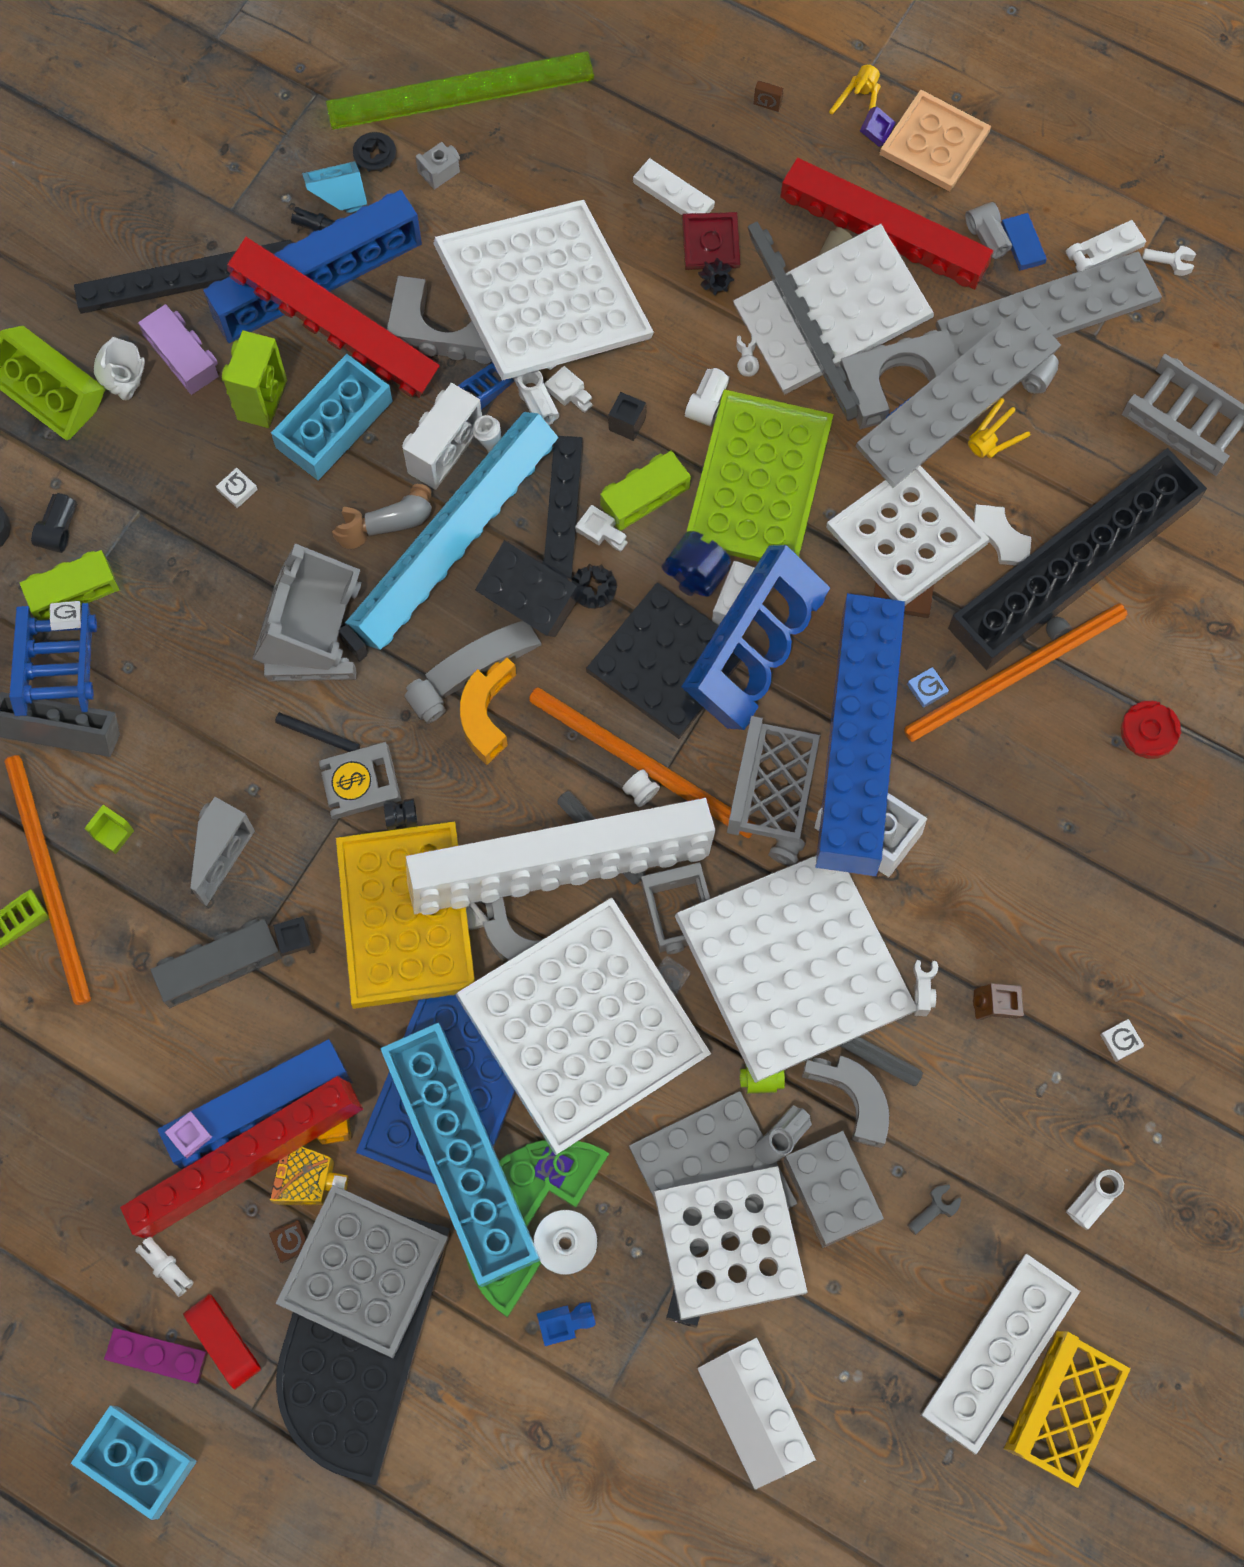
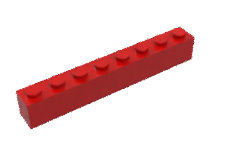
M798 157L782 182L780 198H783L787 203L804 208L812 215L825 218L833 222L837 227L846 228L858 235L882 224L900 255L913 263H919L930 268L938 275H944L955 280L963 287H970L975 290L990 265L994 252L993 249Z
M248 237L244 238L227 264V271L230 273L229 277L242 286L245 283L255 289L254 294L266 302L272 300L279 305L278 309L290 318L296 316L304 321L302 325L314 334H317L319 331L328 337L327 342L339 350L343 347L352 353L351 357L361 365L369 364L376 369V375L387 382L390 379L400 385L399 390L409 397L415 395L420 398L440 366Z
M336 1076L121 1206L120 1209L132 1235L145 1239L155 1236L362 1111L363 1108L351 1084Z

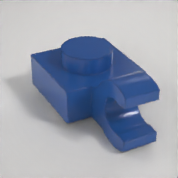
M590 1302L577 1305L572 1312H569L567 1305L537 1313L545 1346L576 1338L574 1330L588 1329L596 1325Z

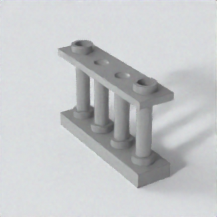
M1164 354L1156 369V372L1161 374V376L1144 398L1134 394L1128 401L1122 415L1217 476L1230 457L1224 450L1241 427L1244 428V404L1185 367L1180 360ZM1172 381L1183 388L1184 392L1168 413H1163L1155 408L1153 403L1169 382ZM1195 396L1206 403L1208 407L1193 427L1188 429L1176 420ZM1220 412L1231 419L1232 422L1217 442L1211 444L1200 437V435L1216 413Z

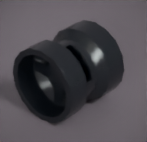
M414 798L405 799L402 804H396L394 801L384 802L387 831L396 830L404 825L407 828L418 827Z

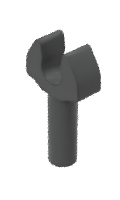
M950 1185L938 1186L930 1192L932 1197L931 1205L907 1225L913 1234L916 1235L939 1214H946L948 1217H952L958 1211L961 1203L960 1197L950 1205H945L941 1201V1196L950 1189Z

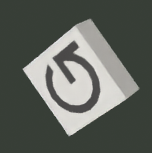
M238 468L234 469L216 486L217 491L236 508L258 490L257 486Z
M80 601L51 603V630L81 628Z
M1129 1019L1100 1034L1116 1062L1144 1047Z

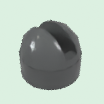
M1061 617L1051 618L1046 627V632L1052 641L1072 630L1070 624Z

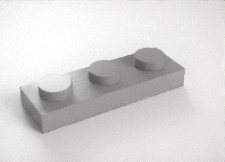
M341 658L337 667L332 665L329 670L264 664V676L268 681L356 680V667L347 658Z

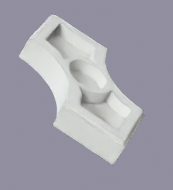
M975 506L974 523L990 539L989 543L998 554L999 564L1017 566L1030 556L1031 537L1020 534L1011 527L1006 519L1004 507Z

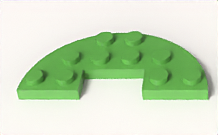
M546 1140L527 1144L525 1147L504 1156L499 1162L526 1226L528 1227L549 1192L577 1208L608 1158L609 1153L597 1146L581 1141L575 1142L558 1153L554 1158V1168L558 1174L566 1176L560 1189L550 1183L549 1177L544 1178L545 1181L535 1176L534 1168L538 1161L547 1158L552 1153V1149ZM549 1147V1152L541 1156L545 1148ZM561 1155L574 1161L567 1173L560 1171L557 1167V1160ZM467 1259L470 1272L482 1294L507 1318L541 1265L540 1261L481 1287L478 1285Z

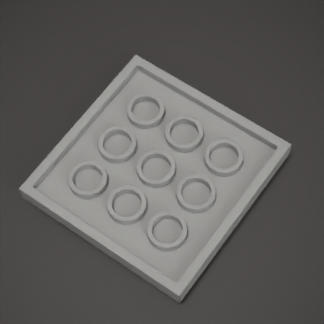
M740 1091L629 1145V1149L654 1200V1191L778 1166L777 1162L771 1165L764 1164L756 1156L755 1145L763 1135ZM779 1168L787 1207L790 1209L796 1206L797 1202ZM752 1196L745 1200V1207L749 1212L758 1213L762 1210L763 1204L759 1198ZM718 1203L714 1207V1213L719 1219H728L732 1215L731 1207L726 1203ZM688 1209L683 1213V1220L686 1224L695 1226L700 1223L701 1216L697 1210ZM724 1235L721 1238V1243L734 1237L735 1235ZM696 1240L690 1244V1252L694 1256L708 1250L707 1245L703 1241Z
M332 1185L276 1304L394 1358L449 1238Z

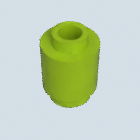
M745 1063V1069H740V1087H746L747 1094L777 1093V1089L785 1088L784 1070L755 1083Z

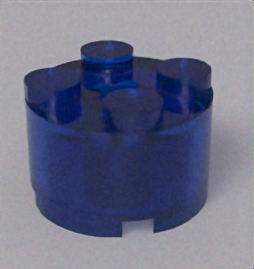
M688 531L683 535L661 567L666 574L672 576L680 583L678 587L686 595L693 596L696 593L709 597L731 569V567H728L731 564V559L716 542L711 540L709 544L701 540L704 535L695 531Z

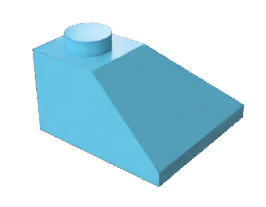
M355 161L302 173L307 190L339 210L346 209V212H355L362 205L367 204L360 172Z

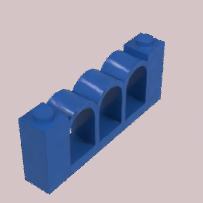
M769 545L681 688L727 729L745 730L750 724L751 716L754 715L759 707L754 701L761 699L769 690L771 684L770 667L776 668L788 659L792 644L790 634L796 635L808 626L811 619V611H817L823 605L830 587L787 545ZM772 587L788 602L789 617L785 624L779 621L762 604ZM752 620L765 630L769 638V649L764 658L742 638ZM732 652L745 663L749 671V682L743 691L721 672Z

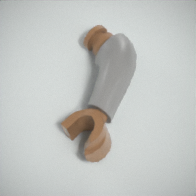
M414 484L411 488V493L404 496L401 501L365 513V518L362 517L361 512L357 509L343 507L342 514L346 524L337 526L332 531L333 537L342 547L354 549L365 543L367 533L369 536L419 526L430 516L432 507L429 503V498L432 491L423 484Z

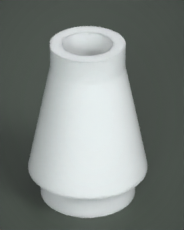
M485 415L475 421L473 435L487 449L488 453L501 439V428L497 419Z

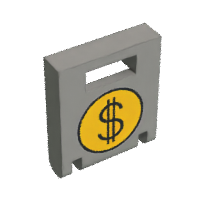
M386 742L319 761L320 769L325 770L321 775L329 808L340 806V808L330 811L332 819H339L384 806V802L394 801L396 803L402 801L390 749ZM374 764L376 766L385 764L389 785L378 786Z

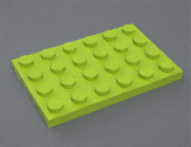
M724 389L684 545L757 562L760 561L769 545H787L799 557L834 414Z

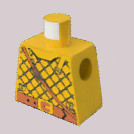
M301 1147L278 1161L270 1201L277 1205H323L332 1185L347 1190L349 1176L332 1173L334 1166L332 1158Z

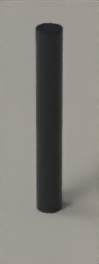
M280 712L276 716V724L347 752L360 749L359 743Z

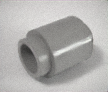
M1054 354L1021 381L1028 392L1035 394L1046 391L1058 371L1059 361Z
M417 679L406 687L407 693L404 697L420 720L424 719L427 724H430L446 712L443 706L444 701L429 680L422 681Z

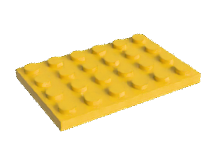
M448 822L336 838L352 1008L455 995L474 983L475 977L466 907L461 909H453L452 907L439 909L438 912L431 915L414 914L407 885L406 856L458 846L456 823Z

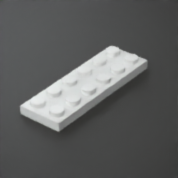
M1025 1254L926 1405L921 1416L974 1455L977 1454L1080 1291L1034 1258Z

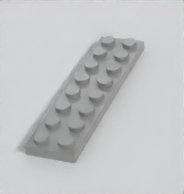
M1139 251L937 320L936 328L938 332L948 330L959 358L1023 304L1055 338L1156 304L1160 302L1162 296Z
M1023 304L858 441L855 447L894 488L1061 347V344Z

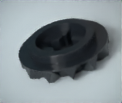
M369 132L359 137L354 143L353 157L359 168H366L368 172L371 170L381 172L382 168L390 167L393 159H396V147L388 135L380 132ZM378 146L379 154H376L375 158L371 159L370 153L374 152V149Z
M589 563L587 567L579 568L574 577H572L574 581L585 587L577 602L586 608L596 609L604 607L613 600L616 594L617 583L612 571L605 569L602 564L592 566ZM591 577L595 579L596 583L602 584L598 586L597 595H594L591 587H586L590 584Z

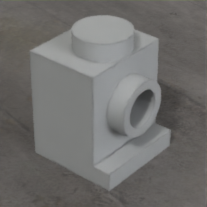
M440 142L423 155L419 153L415 156L418 173L434 190L460 172V156L452 145L446 147L443 142Z

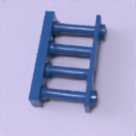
M82 603L81 628L51 630L50 620L32 618L29 606L16 607L9 695L15 716H26L28 703H32L33 700L78 698L81 711L88 712V700H93L94 697L93 684L89 682L92 632H97L96 615L90 614L88 603ZM81 630L80 640L35 643V640H33V635H37L38 632ZM79 652V663L34 665L31 662V658L36 657V654ZM78 675L77 686L32 688L29 685L30 680H34V677Z

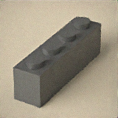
M0 693V737L111 757L120 736L115 712L89 707L88 712H82L81 707L78 705L42 699L33 700L32 703H28L26 716H15L9 698L10 693Z
M254 919L243 924L242 929L234 933L224 932L214 937V941L204 946L197 944L188 948L185 951L186 954L175 959L174 957L164 958L157 963L156 967L150 970L163 1002L170 1009L282 959V955L265 919L261 921Z

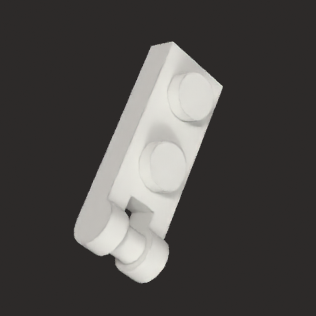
M1130 220L1081 244H1073L1066 250V255L1070 260H1074L1076 263L1075 268L1079 272L1130 254L1144 247L1146 240L1133 220Z

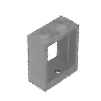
M700 862L641 877V886L659 953L664 951L667 954L679 953L684 950V946H688L684 935L665 939L653 894L695 883L700 903L709 900L710 896Z

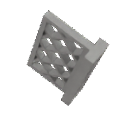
M751 716L727 833L739 835V831L799 843L820 735L763 724V718ZM765 735L778 736L783 744L771 750L765 742ZM798 741L812 743L810 751L800 755L793 744ZM787 748L795 759L783 765L776 754ZM770 758L778 769L766 775L759 764ZM800 764L806 772V776L795 781L787 770ZM757 774H758L761 779H759V780L756 781ZM783 774L790 785L778 791L770 780ZM765 784L773 795L760 801L754 793V789ZM795 790L801 798V802L790 808L782 796ZM752 800H753V802H754L756 805H754V806L751 807V802H752ZM777 800L785 811L772 817L765 806ZM758 810L767 819V822L761 825L747 823L749 815ZM799 810L798 817H797L794 812H796V811ZM789 816L796 825L795 833L782 830L777 822Z

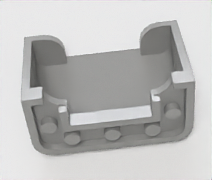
M294 544L276 579L253 654V660L263 664L329 670L332 665L337 667L343 650L338 649L339 642H336L338 630H340L349 599H355L360 590L361 582L357 581L360 569Z

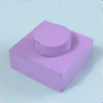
M191 1111L165 1132L186 1158L212 1138Z

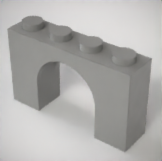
M398 276L387 327L389 332L425 356L441 355L448 356L454 360L470 359L482 364L493 363L472 321L463 329L455 332H440L432 329L423 320L428 294L426 280Z
M947 329L939 332L937 330L929 331L917 338H904L895 344L888 346L878 345L870 351L841 358L840 366L847 378V381L844 383L848 390L853 389L860 402L857 405L858 416L855 417L860 429L880 424L889 414L890 409L879 381L880 376L885 371L896 366H909L922 372L930 382L958 359Z

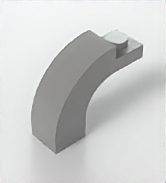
M503 896L494 902L485 903L488 919H495L483 922L486 938L492 950L504 963L542 941L528 940L514 932L507 920Z
M843 1056L839 1057L836 1067L831 1066L830 1061L821 1058H813V1061L807 1060L802 1074L803 1078L836 1086L846 1092L851 1098L856 1110V1121L851 1141L882 1148L885 1145L888 1133L889 1109L885 1094L875 1077L862 1065Z

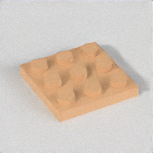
M920 90L882 146L880 155L951 192L989 134L991 126Z

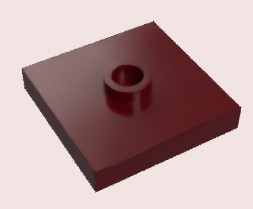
M737 212L682 214L685 270L703 269L705 261L708 263L714 262L716 258H719L723 265L728 263L731 268H740Z

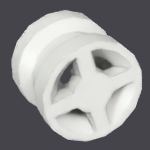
M640 770L625 783L622 789L626 794H631L634 797V803L641 807L657 794L660 786L648 779V773L645 770Z

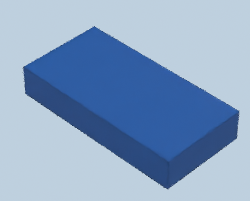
M1025 213L1003 219L1001 225L1012 243L1011 251L1019 271L1045 264L1047 258L1029 214Z

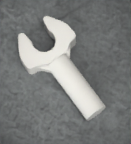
M1180 246L1179 250L1173 254L1145 248L1142 259L1170 264L1174 270V275L1184 276L1192 272L1194 265L1183 263L1181 260L1193 261L1196 253L1185 246Z

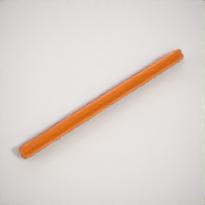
M1120 603L1107 609L907 725L904 729L906 737L911 742L916 741L1124 620L1128 615L1127 610Z
M536 687L529 697V701L637 770H645L648 773V777L683 799L692 801L706 798L711 816L728 826L731 807L541 688ZM748 819L747 823L756 824L755 822ZM739 831V834L746 838H750L753 835L752 833Z
M19 755L7 757L4 762L71 996L76 1005H83L91 1001L90 993L23 761Z

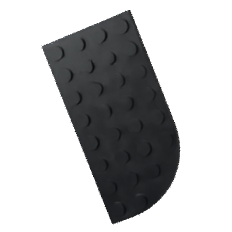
M403 1216L449 1238L450 1228ZM445 1248L394 1358L299 1314L292 1313L277 1365V1400L282 1419L293 1440L310 1459L323 1468L344 1477L372 1485L378 1484Z

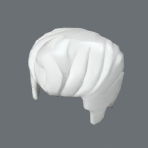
M112 337L101 347L96 355L94 375L102 386L110 390L111 393L118 394L122 400L126 401L133 397L134 391L140 386L145 360L144 357L140 359L138 349L133 343Z

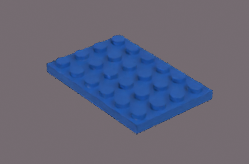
M456 995L420 999L403 1038L439 1022L494 1148L516 1092ZM389 1071L356 1153L437 1185Z

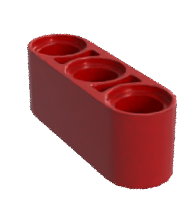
M208 1294L183 1313L186 1321L234 1390L262 1370L248 1346L211 1294Z

